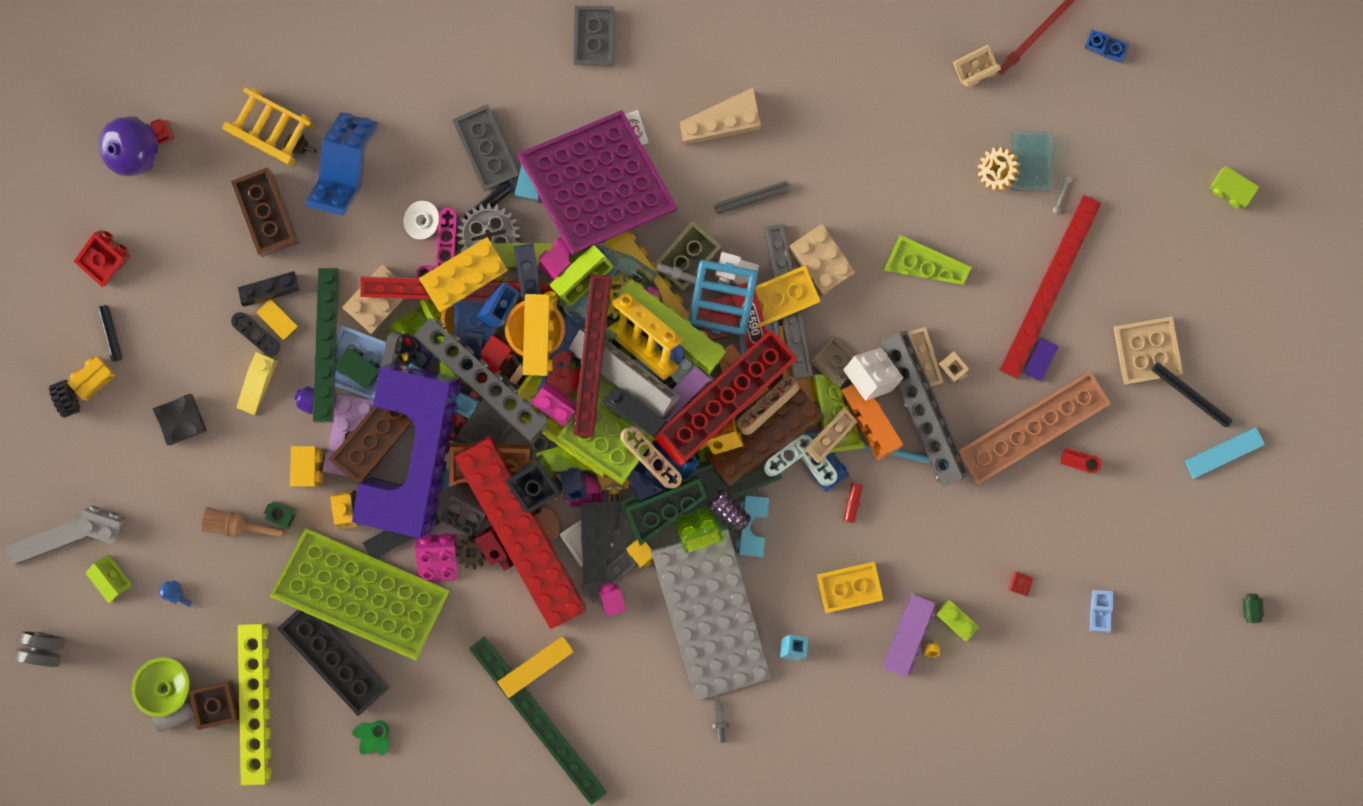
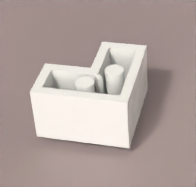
M725 252L721 253L719 260L721 264L728 262L733 263V266L758 271V264L740 260L741 257ZM716 271L715 279L720 284L739 285L749 281V277L721 271Z

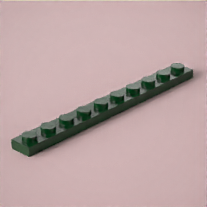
M484 636L472 645L469 650L504 693L497 681L512 672V670ZM525 687L508 698L591 805L607 793Z

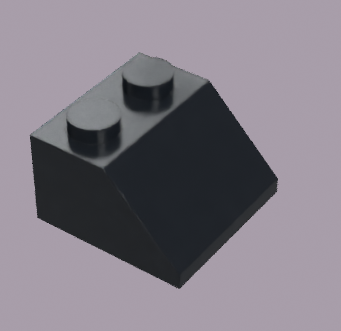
M543 455L523 465L505 481L527 514L550 502L562 493V484Z

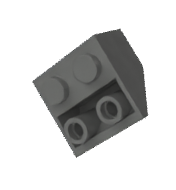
M463 482L458 483L450 495L440 520L475 539L487 515L470 485Z

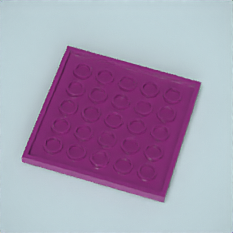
M623 110L518 153L521 164L572 256L588 250L592 245L597 246L677 210L674 200Z

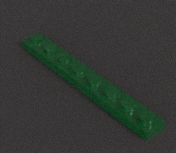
M318 268L313 398L314 423H334L336 367L334 365L336 364L339 290L338 268Z

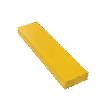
M562 636L497 681V683L509 698L574 651Z

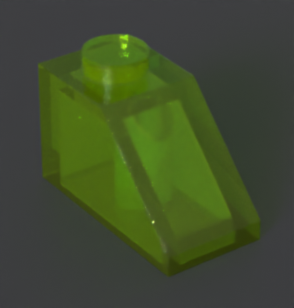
M422 307L398 319L386 331L388 336L392 330L414 336L428 321Z

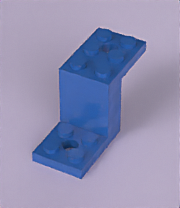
M340 112L323 139L318 181L307 197L305 206L340 216L345 215L361 187L366 146L377 130L378 122L372 121L369 118H361L350 113Z

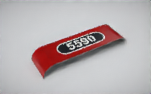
M748 282L735 286L747 289ZM756 290L754 292L747 333L744 336L748 349L767 333L766 325L755 329L759 323L764 321ZM732 294L735 306L743 308L745 296Z

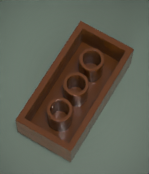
M266 167L231 181L258 255L265 257L299 244L272 170Z

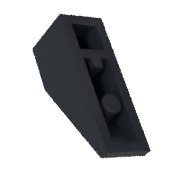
M616 386L603 400L611 414L652 438H655L667 424L665 420L632 395Z

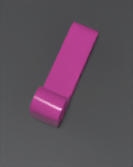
M444 208L439 213L436 266L422 265L418 267L416 278H420L423 271H432L447 262L442 261L443 253L450 252L451 259L456 256L459 219L452 208ZM449 213H450L451 216L453 217V219H450V220H449V225H450L451 228L447 227V226H448V222H447V220L444 218V217H448V214H449ZM448 232L452 233L451 241L444 242L443 235Z

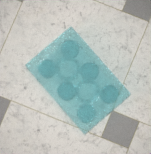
M1013 131L1012 155L1017 156L1015 162H1019L1020 165L1016 169L1020 173L1015 174V177L1018 179L1017 181H1011L1013 185L1011 191H1051L1052 132Z

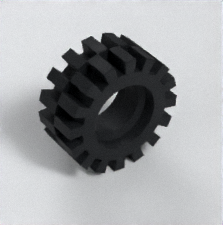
M62 380L49 386V394L54 402L53 405L63 418L80 411L79 400L76 398L77 395L67 384V380Z

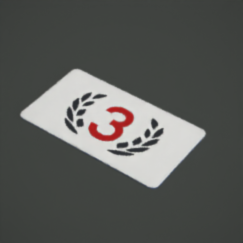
M636 110L625 114L641 144H647L649 141L639 111Z

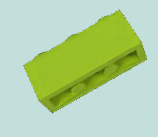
M592 245L559 275L550 286L569 307H572L589 291L591 274L605 276L614 266Z

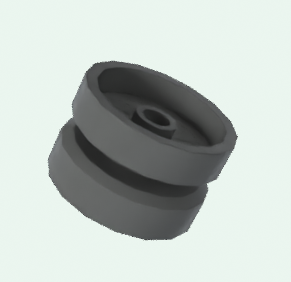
M20 631L19 643L28 647L18 648L15 660L38 666L59 667L61 656L52 651L62 650L65 638L44 632Z

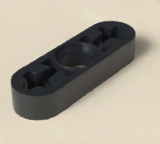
M238 312L232 316V326L264 354L274 356L279 352V342L247 314ZM245 317L243 321L250 327L247 329L243 325L237 326V318ZM253 329L260 330L261 336L259 339L254 340L251 338L250 333ZM265 336H268L265 339L268 343H275L273 345V347L275 348L273 351L269 350L267 352L268 347L264 343H261V345H259V343L264 340Z

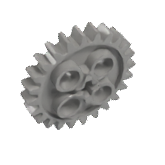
M488 203L487 209H484L482 204H480L479 211L473 207L472 215L466 212L467 220L461 218L464 226H458L462 230V233L457 234V236L462 237L458 244H464L461 252L483 240L472 241V238L486 234L485 230L490 232L506 230L504 234L493 236L490 241L491 243H495L498 237H504L506 243H519L515 241V238L521 237V235L515 234V231L520 227L513 226L517 220L509 219L512 213L505 215V208L498 211L497 204L494 209H491L490 203ZM499 218L501 220V227L493 229L490 226L491 219ZM478 222L482 225V232L474 234L471 231V225Z

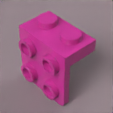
M426 534L420 539L416 538L415 554L418 577L427 581H448L458 578L456 534Z

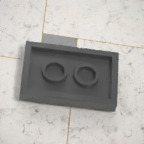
M575 5L574 65L613 66L614 6Z

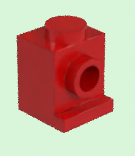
M158 119L150 123L156 135L158 145L175 139L168 120Z

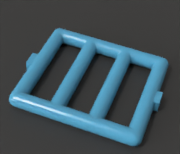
M701 260L699 262L688 319L692 326L712 330V333L717 334L724 332L745 336L758 272L752 269L733 266V263L726 262L721 264ZM706 269L749 277L747 289L705 281ZM702 288L745 296L744 307L740 308L700 300ZM704 308L742 316L740 327L697 319L698 309Z

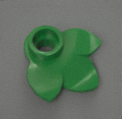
M378 720L372 724L361 723L352 732L353 736L361 739V755L369 754L376 750L379 755L383 756L389 749L390 743L387 738L389 726L384 721ZM377 727H382V734L376 732Z

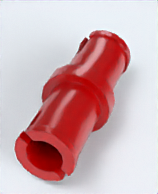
M851 482L849 496L845 501L847 505L843 521L855 523L857 509L861 505L859 501L863 488L862 484Z

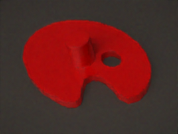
M561 351L551 359L553 360V371L549 372L547 382L569 396L578 386L580 369H569L568 364L572 354L568 351ZM559 362L563 363L561 369L557 367Z

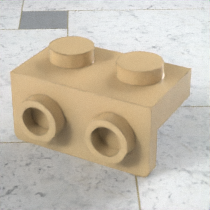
M989 45L953 62L960 82L969 87L977 85L979 80L985 77L995 76L997 71L1001 70L1000 65L995 61Z

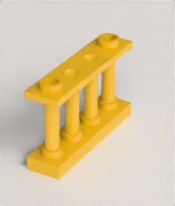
M244 87L243 91L250 96L236 122H233L231 125L225 121L222 129L294 168L297 161L292 158V151L306 126L315 130L316 127L311 123L312 119L303 114L298 116L262 97L263 93L254 88L249 90ZM258 100L265 104L266 107L253 130L246 133L242 131L244 128L242 126ZM275 109L282 113V116L270 138L263 142L259 140V134L271 112ZM289 118H292L299 122L285 149L282 148L280 151L275 148L277 146L275 143Z
M627 292L613 300L612 305L620 311V319L608 327L607 333L662 380L676 372L678 365L670 359V353L673 348L683 342V338ZM628 318L635 323L634 328L627 323ZM642 330L649 335L648 339L641 334ZM656 342L663 347V352L655 346Z

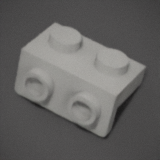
M90 506L82 510L76 532L114 545L117 541L121 525L125 523L126 519L120 517L121 515L118 513H107L102 511L100 507Z

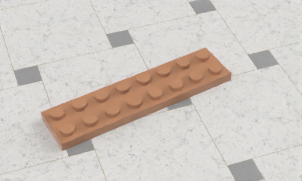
M1088 371L961 448L959 452L975 484L979 485L1111 403L1092 372Z

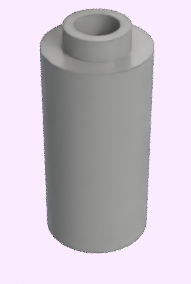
M187 698L184 705L177 712L166 717H152L158 732L161 733L194 717L190 698Z

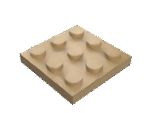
M1173 316L1113 327L1124 385L1160 379L1151 370L1157 362L1174 375H1183Z

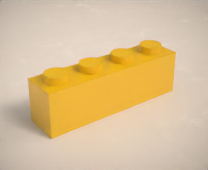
M525 294L523 375L549 376V372L553 371V360H550V352H553L554 343L553 340H550V331H554V319H551V311L555 309V300L551 299V295Z

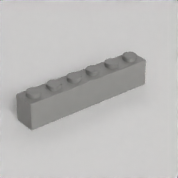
M585 328L579 329L569 347L574 352V355L581 360ZM605 339L601 371L604 378L632 395L659 417L665 418L669 416L681 396Z

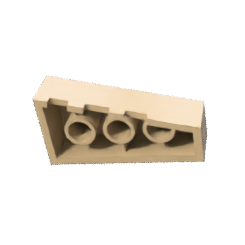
M753 87L681 121L680 128L684 145L760 130L761 123Z

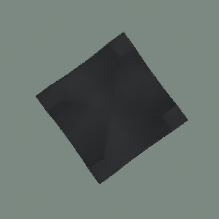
M193 394L184 395L176 400L152 408L167 445L171 446L207 431Z

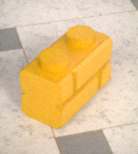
M98 356L89 358L84 363L85 367L81 371H74L67 382L75 393L85 401L89 400L116 376V373Z

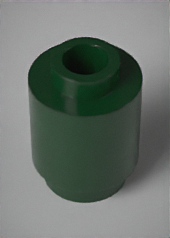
M1246 594V598L1242 599L1246 623L1263 622V598L1258 597V594Z

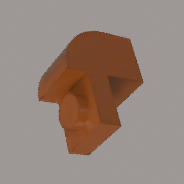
M541 506V514H537V509L534 510L549 539H559L560 520L558 515L552 509Z

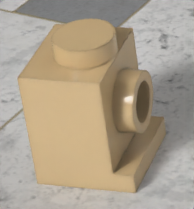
M954 351L938 364L939 368L952 383L955 381L959 383L968 376L965 372L969 368ZM951 366H956L957 371L955 373L950 371Z

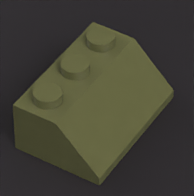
M691 221L654 266L657 267L658 263L672 268L675 266L682 269L683 272L697 277L699 262L701 260L712 261L722 249V246L694 221ZM661 272L682 293L692 284L682 279L676 280L671 278L670 275Z

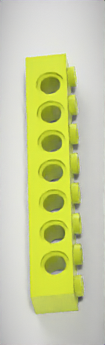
M265 623L238 625L241 785H265L272 776L271 767H268V759H271V748L268 747L271 729L267 725V719H270V707H267V699L270 698V688L267 687V679H269L270 671L269 667H266V659H269V648H266L269 630L265 628ZM252 638L258 641L257 649L250 647V640ZM253 658L259 663L257 669H253L250 666V661ZM253 678L259 682L257 689L251 687L250 682ZM253 698L257 699L260 703L258 709H254L251 706ZM253 718L258 719L260 722L258 729L253 728L251 725ZM254 738L260 741L259 749L252 746ZM254 758L258 759L261 763L259 769L254 768L252 765Z

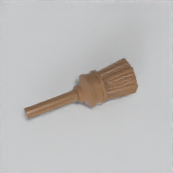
M207 507L204 511L201 526L202 532L225 533V536H233L235 538L241 532L245 533L246 531L283 537L284 529L247 523L246 520H243L241 513H227Z

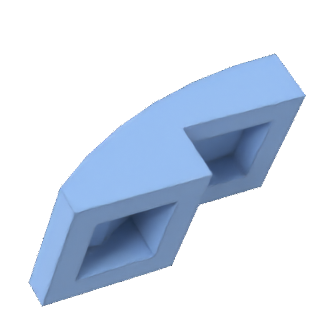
M1092 591L1090 632H1111L1113 591Z

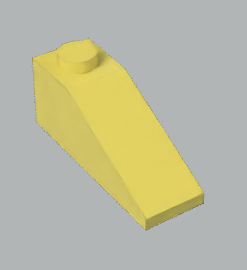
M257 352L255 353L237 404L238 409L256 415L279 361Z

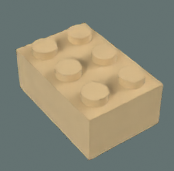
M820 224L789 245V250L801 267L806 265L814 287L820 296H823L855 273L823 224Z
M383 264L371 275L372 277H396ZM359 288L342 308L370 334L375 336L408 299L360 297Z

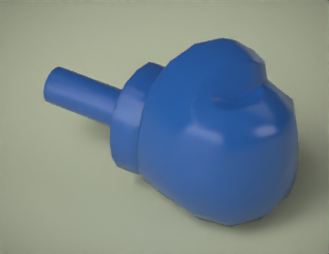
M175 580L163 583L159 589V596L171 603L176 604L180 601L188 607L192 604L181 597L183 594L180 591L181 585Z

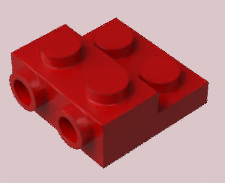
M102 230L92 234L73 262L101 287H105L114 274L122 269L130 255L127 253L128 249L126 246L120 243L117 244L112 240L113 235L110 232Z

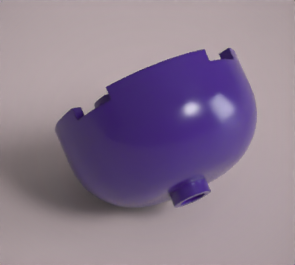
M136 116L121 117L112 120L101 132L99 151L103 162L111 171L122 176H136L147 173L154 166L153 161L155 154L158 153V142L153 129L148 123L145 124Z

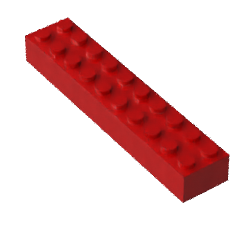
M489 435L457 452L454 456L457 464L550 630L586 612L584 600L535 512L532 511L527 514L505 481L513 473L493 436Z

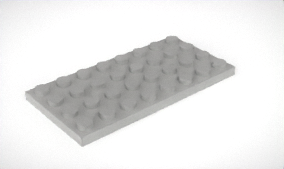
M722 529L651 550L695 701L771 679L728 529Z

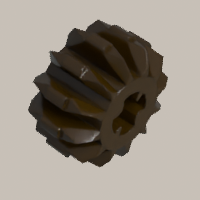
M468 536L469 543L462 539L461 543L464 547H456V549L462 551V553H457L456 557H463L458 563L463 564L466 561V569L472 563V568L475 570L477 569L476 562L482 567L484 563L481 561V558L487 559L476 541L473 543L472 536ZM469 548L477 550V553H475L477 554L476 557L468 556V553H470L468 551Z

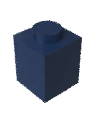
M579 467L569 468L567 471L560 472L562 491L569 502L588 497L586 477Z

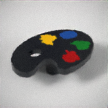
M403 333L404 338L399 359L408 366L410 363L418 367L424 366L428 361L427 353L418 351L420 350V345L414 336Z

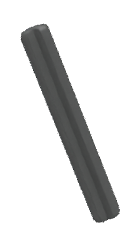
M783 181L714 204L716 213L720 214L788 192L790 190L787 181Z

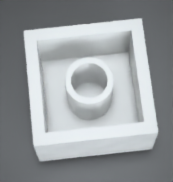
M882 348L854 356L843 369L865 401L892 392L903 379V376Z

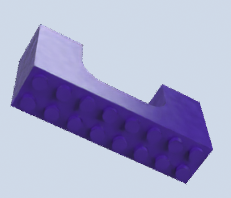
M393 362L380 367L373 406L407 415L415 426L414 446L408 477L404 484L373 477L358 484L352 522L419 539L434 529L436 524L434 513L438 510L440 502L437 499L438 493L441 492L443 487L441 477L447 466L445 456L448 454L451 445L448 442L449 435L454 430L452 419L458 409L456 397L460 395L462 385L459 384L460 378Z

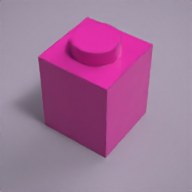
M607 583L598 589L602 608L607 617L626 611L621 590L616 583Z

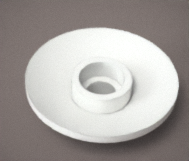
M417 201L406 210L404 228L412 238L418 240L427 239L438 229L439 212L432 203Z

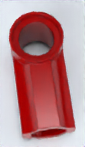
M1066 447L1060 461L1062 465L1084 471L1088 474L1098 472L1102 464L1101 460L1096 456ZM1089 459L1096 462L1094 470L1087 468L1086 464Z

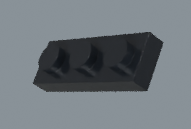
M295 271L238 287L240 302L243 307L300 291Z

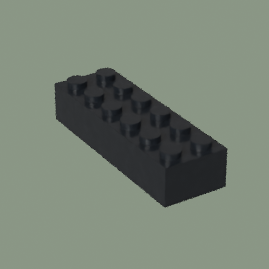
M297 609L277 628L357 716L362 715L390 688L333 624Z

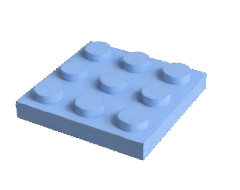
M341 325L337 335L336 362L348 347L352 350L356 347L364 353V359L367 361L372 359L381 367L386 342ZM336 368L335 386L374 401L378 379L368 391Z

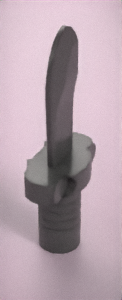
M715 699L716 723H712V728H717V742L724 743V728L729 727V723H724L723 705L719 699Z

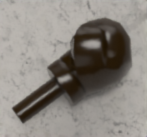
M293 134L288 135L284 147H286ZM303 134L292 153L304 154L306 151L316 153L317 149L308 146V141L305 140Z

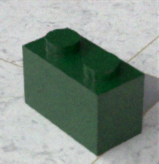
M348 347L334 367L369 391L378 379L380 371L378 368L380 365L372 359L369 361L364 359V353L356 347L353 350Z

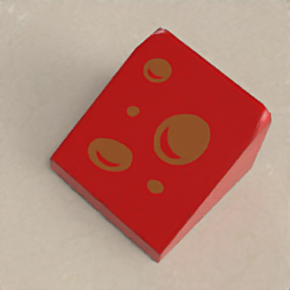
M1014 572L1009 591L1028 597L1033 578Z

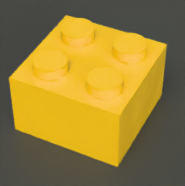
M291 446L290 486L321 487V483H324V472L321 471V463H324L325 453L322 451V448L315 446Z

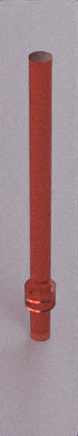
M1064 0L1015 52L1012 51L1006 57L1007 60L1000 66L1001 70L998 72L1003 75L1012 65H1015L1020 60L1022 54L1075 0Z

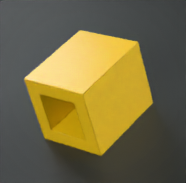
M636 540L626 548L640 567L645 565L647 568L654 562L651 554L652 549L646 542L640 546L638 540Z

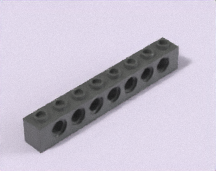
M430 317L414 334L416 339L533 444L549 427L546 422V416L540 411L536 413L531 409L533 405L526 398L521 400L517 396L518 391L511 385L507 387L502 382L504 379L497 372L492 373L488 370L489 365L483 359L478 361L473 356L475 353L467 345L463 347L459 343L461 340L454 333L448 334L445 331L446 326L441 321L437 320L435 322ZM437 337H444V341L442 343H435V339ZM451 350H459L457 356H449ZM466 363H473V367L470 370L463 369ZM486 375L488 377L486 382H478L480 376ZM497 388L502 389L501 395H499V396H493V395H492V392H493L495 389H497ZM509 402H516L517 406L514 409H507ZM524 415L532 416L528 423L521 422V418Z
M899 332L880 341L881 348L903 376V379L897 385V389L903 395L906 409L910 411L912 423L920 434V442L926 448L928 460L936 471L937 481L943 487L970 476L908 332ZM898 351L901 352V359H899L897 356ZM905 369H908L909 377L905 375ZM913 387L917 389V395H914ZM921 405L925 407L924 414L921 412ZM929 423L933 426L932 432L928 428ZM937 441L941 444L940 450L936 446ZM945 459H946V460L948 461V463H949V467H948V468L944 465V460H945Z

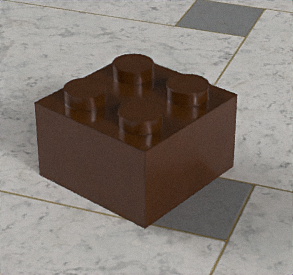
M233 680L189 691L197 730L240 719Z

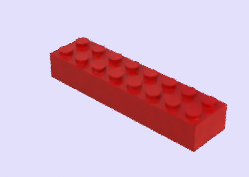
M770 329L672 418L654 439L681 466L798 359L797 356Z

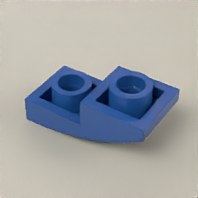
M1091 29L1085 45V49L1119 63H1123L1129 47V43L1110 38V35Z

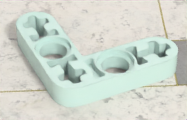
M801 435L764 463L765 473L769 476H776L801 458L821 485L829 486L837 479V473L826 457L818 466H815L811 463V456H806L805 447L801 448L800 444L806 441L807 445L805 447L809 445L812 438L807 435ZM791 451L793 460H786L784 452ZM780 460L781 464L776 467V470L769 468L771 464H775ZM824 465L825 468L818 472V469ZM830 473V478L825 480V474Z

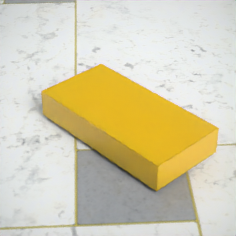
M272 299L268 300L256 312L284 341L298 328Z

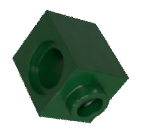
M272 501L264 511V514H266L265 520L285 529H290L298 511L277 501ZM277 509H281L284 513L283 518L280 520L275 517Z

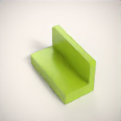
M109 554L93 563L86 572V575L108 603L113 602L118 595L132 586V583Z

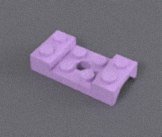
M337 394L334 423L322 472L348 476L334 465L329 458L346 440L347 433L353 432L374 407L373 400Z

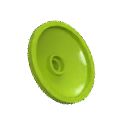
M166 657L152 659L143 664L133 678L131 686L133 701L140 711L149 716H169L177 712L186 702L190 691V678L184 666L176 660ZM167 686L168 691L164 693L163 689Z

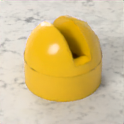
M930 641L927 642L924 647V655L932 658L938 657L940 655L939 644L935 641L934 644H930Z

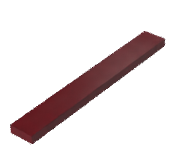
M591 274L573 432V435L594 437L611 276Z

